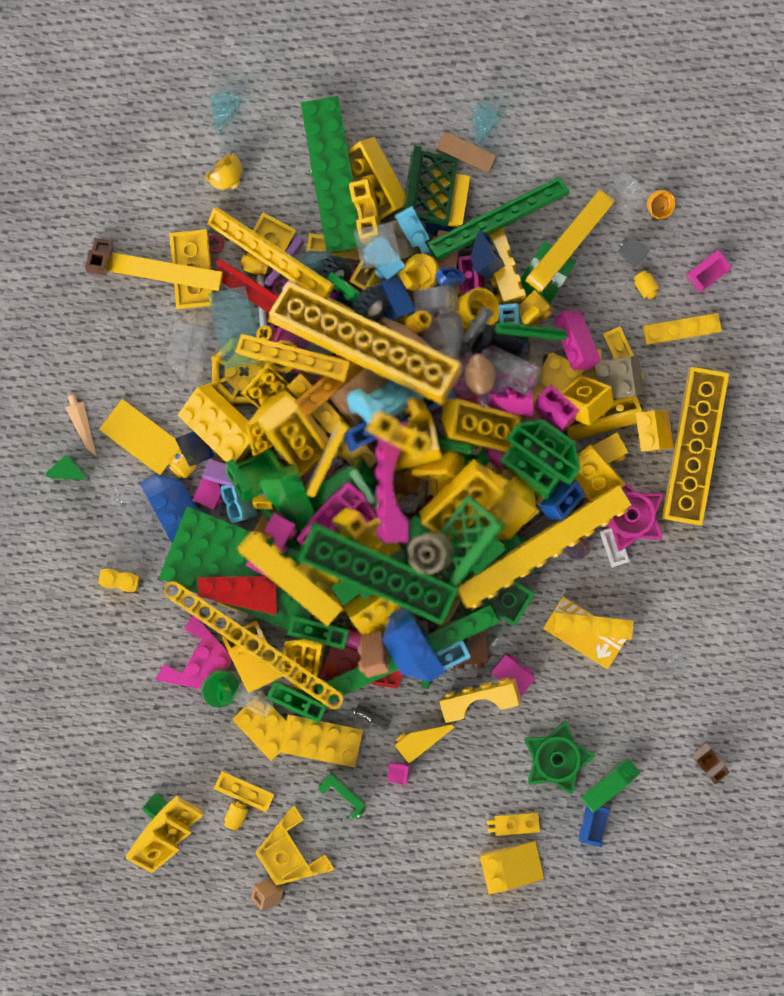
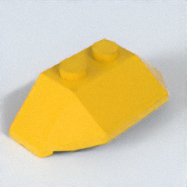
M515 475L509 480L514 485L504 503H495L487 509L495 518L507 524L497 537V540L511 539L536 511L535 491ZM486 516L480 517V521L488 527L491 521Z
M306 639L285 641L283 655L319 678L325 644ZM288 662L282 663V671L284 673L289 672L291 664ZM300 673L296 677L297 682L300 684L305 683L308 679L305 673ZM315 684V685L313 686V693H314V694H315V692H316L317 684Z

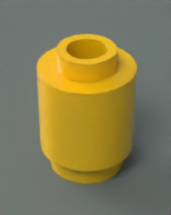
M249 252L247 256L243 255L240 264L243 267V271L260 276L261 274L266 275L269 267Z
M644 270L633 278L635 286L644 299L648 297L650 300L659 294L658 290L660 287L651 273Z
M418 311L407 317L405 327L418 334L429 328L432 321L431 316L426 311Z
M236 800V803L231 802L224 818V826L238 831L239 827H242L249 811L246 808L247 804Z

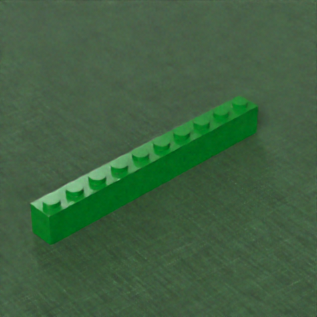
M491 602L426 633V636L435 652H438L498 624L501 619ZM389 653L390 672L367 677L364 672L360 671L358 665L324 682L344 696L399 669ZM321 684L316 687L319 694H321L324 687ZM331 695L329 702L338 699L339 696Z

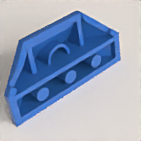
M155 474L140 482V485L169 540L173 543L186 507L189 506L196 510L197 508L182 481Z
M403 607L391 613L382 641L401 674L432 681L447 672L414 613Z

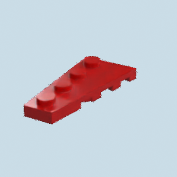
M268 576L198 577V597L277 615V584Z
M331 646L319 677L332 678L358 666V662L361 661L359 652L347 646L344 649ZM397 670L370 684L398 688L403 675L400 670Z

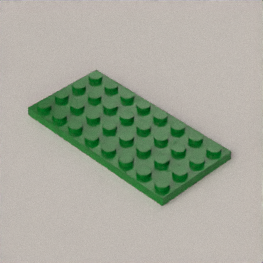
M187 506L159 579L167 582H176L187 590L198 594V577L265 575L246 566L249 560L237 550L251 531ZM267 538L266 543L271 547L273 544L275 545L274 540ZM288 547L283 557L285 559L290 557L297 564L295 567L301 563L297 559L300 551ZM278 584L277 615L219 602L286 630H289L292 615L310 618L311 615L308 609Z

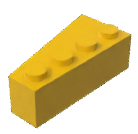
M500 229L489 236L493 240L505 266L490 277L491 286L497 290L498 295H495L499 305H520L526 299L524 289H522L519 274L516 275L515 273L517 272L513 257H510L511 250L504 229Z

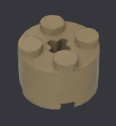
M437 531L428 532L416 537L410 543L408 548L409 562L419 573L432 574L446 568L450 564L454 554V547L450 540L442 533Z

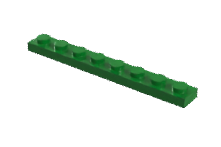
M558 177L428 242V248L438 261L474 243L480 230L490 235L569 195V189L562 179Z

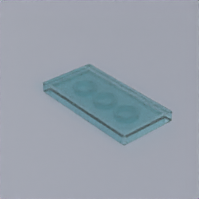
M246 286L209 293L208 298L224 369L261 362L262 360L239 355L235 352L241 334L257 338Z

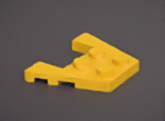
M295 806L288 810L255 852L275 885L334 870L325 854L308 865L287 833L289 829L303 821Z

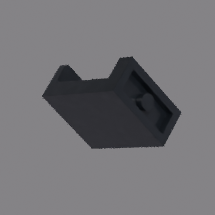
M486 324L485 330L480 332L471 347V358L476 354H480L484 357L510 364V372L515 373L516 369L521 367L523 357L527 356L530 351L528 337L496 333L495 326Z

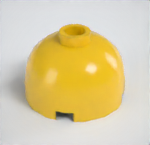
M232 153V155L228 154L216 163L213 172L209 170L205 175L208 182L217 189H228L229 187L234 189L241 183L239 179L243 175V166L237 155Z

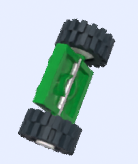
M335 255L332 258L328 257V261L324 260L323 265L318 267L320 270H317L316 273L334 284L332 292H341L346 299L354 303L353 310L355 314L374 323L375 320L378 322L380 320L379 317L385 315L383 313L384 311L387 312V306L390 305L388 295L376 286L365 288V292L363 290L361 292L346 282L350 280L348 276L352 275V268L347 262Z

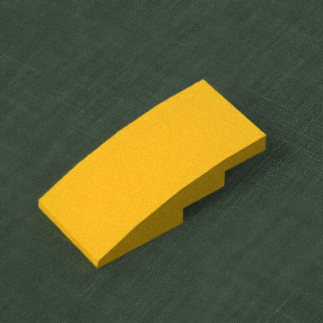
M176 796L147 825L126 855V859L153 873L180 850L178 844L192 833L190 827L204 816L202 810Z

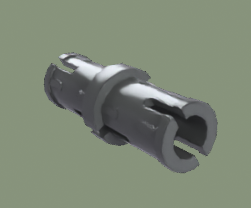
M485 306L482 307V310L475 320L473 319L470 322L471 326L462 337L464 342H469V345H473L477 336L485 330L486 323L494 314L491 309H487Z

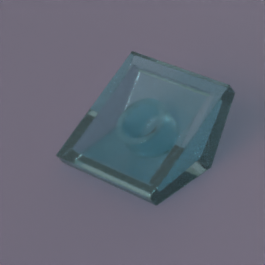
M309 250L299 262L314 270L319 265L322 266L324 260L328 261V257L332 258V254L327 251Z

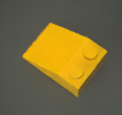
M536 841L479 854L489 894L507 891L544 879Z

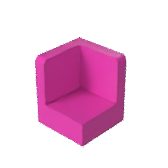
M389 762L387 782L407 785L408 764Z

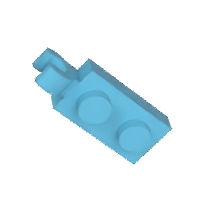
M413 207L395 215L412 248L419 246L423 254L430 255L431 252L425 242L430 238Z

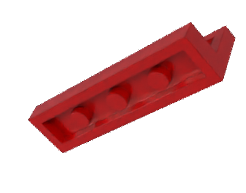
M218 259L216 264L219 266L216 271L223 272L222 283L270 313L273 304L276 303L279 296L231 265Z

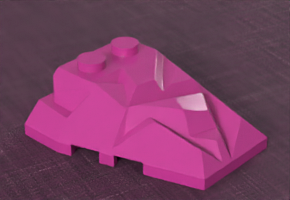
M347 482L340 489H337L310 518L307 526L297 537V540L302 545L304 544L313 522L340 533L332 520L345 508L359 512L366 523L374 520L377 516L365 496L351 483Z

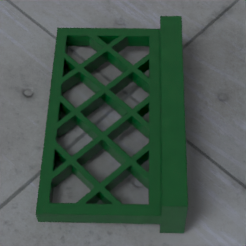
M414 145L410 156L403 211L413 207L416 212V208L422 205L427 213H416L419 220L448 226L457 158L421 151L422 147ZM423 158L431 159L434 164L427 167L423 162ZM444 162L450 163L452 168L446 171L441 164ZM435 167L442 173L437 177L430 171ZM425 173L432 179L427 183L421 179V175ZM445 177L450 184L443 187L438 180ZM433 183L440 189L435 193L428 187ZM423 189L429 195V197L425 199H422L421 196L418 194V192ZM443 193L447 201L441 203L436 196ZM431 199L437 204V207L432 210L426 204ZM441 209L445 214V219L437 218L434 212Z

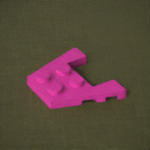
M192 615L184 629L201 638L199 645L183 673L164 664L156 680L201 689L203 680L210 676L211 672L228 670L233 660L229 652L209 629Z

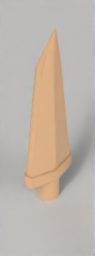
M75 394L70 395L68 399L71 406L66 407V411L86 449L97 457L84 401L78 403Z

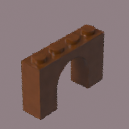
M418 620L425 634L428 633V620ZM486 629L466 639L465 646L471 658L454 665L453 669L465 668L466 664H472V668L484 667V663H488Z

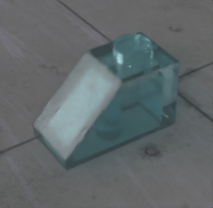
M233 90L210 93L217 134L222 133L237 112L236 107L239 106L238 95H234Z
M485 100L482 104L477 103L471 111L473 113L471 118L474 145L477 147L502 117V114Z

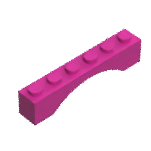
M398 423L406 428V423ZM376 436V439H378L376 458L379 467L376 468V477L379 479V487L376 489V496L379 499V506L377 507V518H379L377 537L380 538V542H408V522L396 504L392 487L393 469L402 449Z

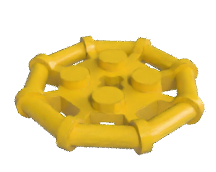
M231 338L215 356L211 357L212 382L210 384L231 405L253 404L246 397L236 396L238 391H243L266 364L269 365V363L237 354L235 351L239 339ZM232 349L234 350L235 354L227 362L221 360ZM220 364L225 366V377L219 379ZM241 367H243L244 369L246 367L249 368V375L247 377L245 375H243L242 377L239 375L241 373ZM228 382L234 388L233 394L222 383Z

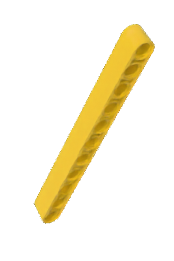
M169 582L165 585V595L175 604L329 708L338 709L342 706V695L325 682L180 584ZM172 586H176L179 589L176 596H170L168 593L169 588ZM188 597H192L195 600L194 605L191 607H186L184 604L185 599ZM203 608L210 609L211 614L209 617H201L200 612ZM219 619L227 621L225 628H217L216 623ZM237 629L243 632V636L239 640H235L232 637L233 632ZM253 640L259 643V647L255 651H251L248 648L249 642ZM268 651L275 653V659L271 662L266 661L264 658L265 653ZM284 662L291 664V670L287 673L282 672L280 669L281 664ZM300 673H305L308 677L307 681L303 684L298 683L296 680L297 675ZM315 684H321L324 687L323 692L319 695L313 693V686ZM331 695L339 696L340 702L338 705L333 706L329 703Z

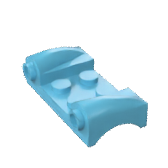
M390 381L369 395L361 389H356L350 392L347 402L350 413L352 415L354 413L360 414L369 424L374 413L382 412L393 417L409 407L407 401L411 397L421 400L425 396L394 381Z

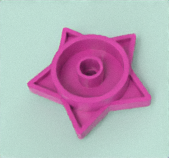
M625 482L626 485L621 489L631 506L627 508L628 511L623 515H615L610 518L612 521L606 525L612 529L618 552L624 550L637 539L661 540L663 538L655 517L663 494H640ZM629 513H632L634 515L633 520H630L627 517Z

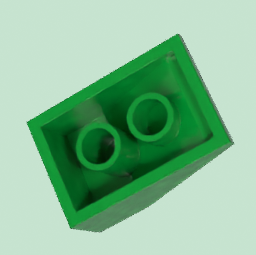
M546 241L543 242L521 277V285L525 291L526 298L536 289L525 280L553 247ZM569 257L540 293L549 303L552 302L577 261Z

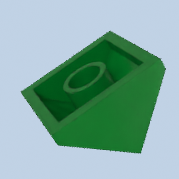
M65 455L45 473L47 478L89 480L87 473L68 455Z

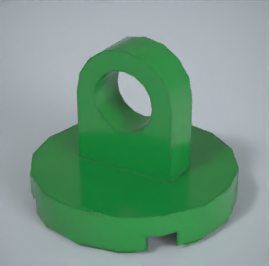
M227 670L213 671L209 674L210 676L203 680L201 694L207 704L212 707L221 708L228 706L238 696L239 682Z

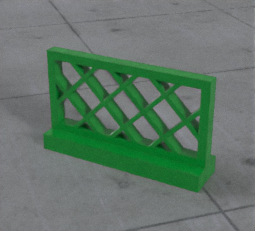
M470 495L464 499L440 531L443 535L451 533L452 545L454 547V558L451 561H455L456 567L453 573L447 567L440 571L450 579V583L455 587L464 582L507 525L504 521L495 518ZM468 502L474 506V515H466L465 506ZM486 516L491 521L489 526L481 528L480 517ZM475 517L477 528L468 529L467 518ZM462 518L464 529L455 530L454 521ZM477 531V542L470 543L468 532ZM464 532L466 543L457 544L455 533ZM466 546L467 555L458 558L457 547Z

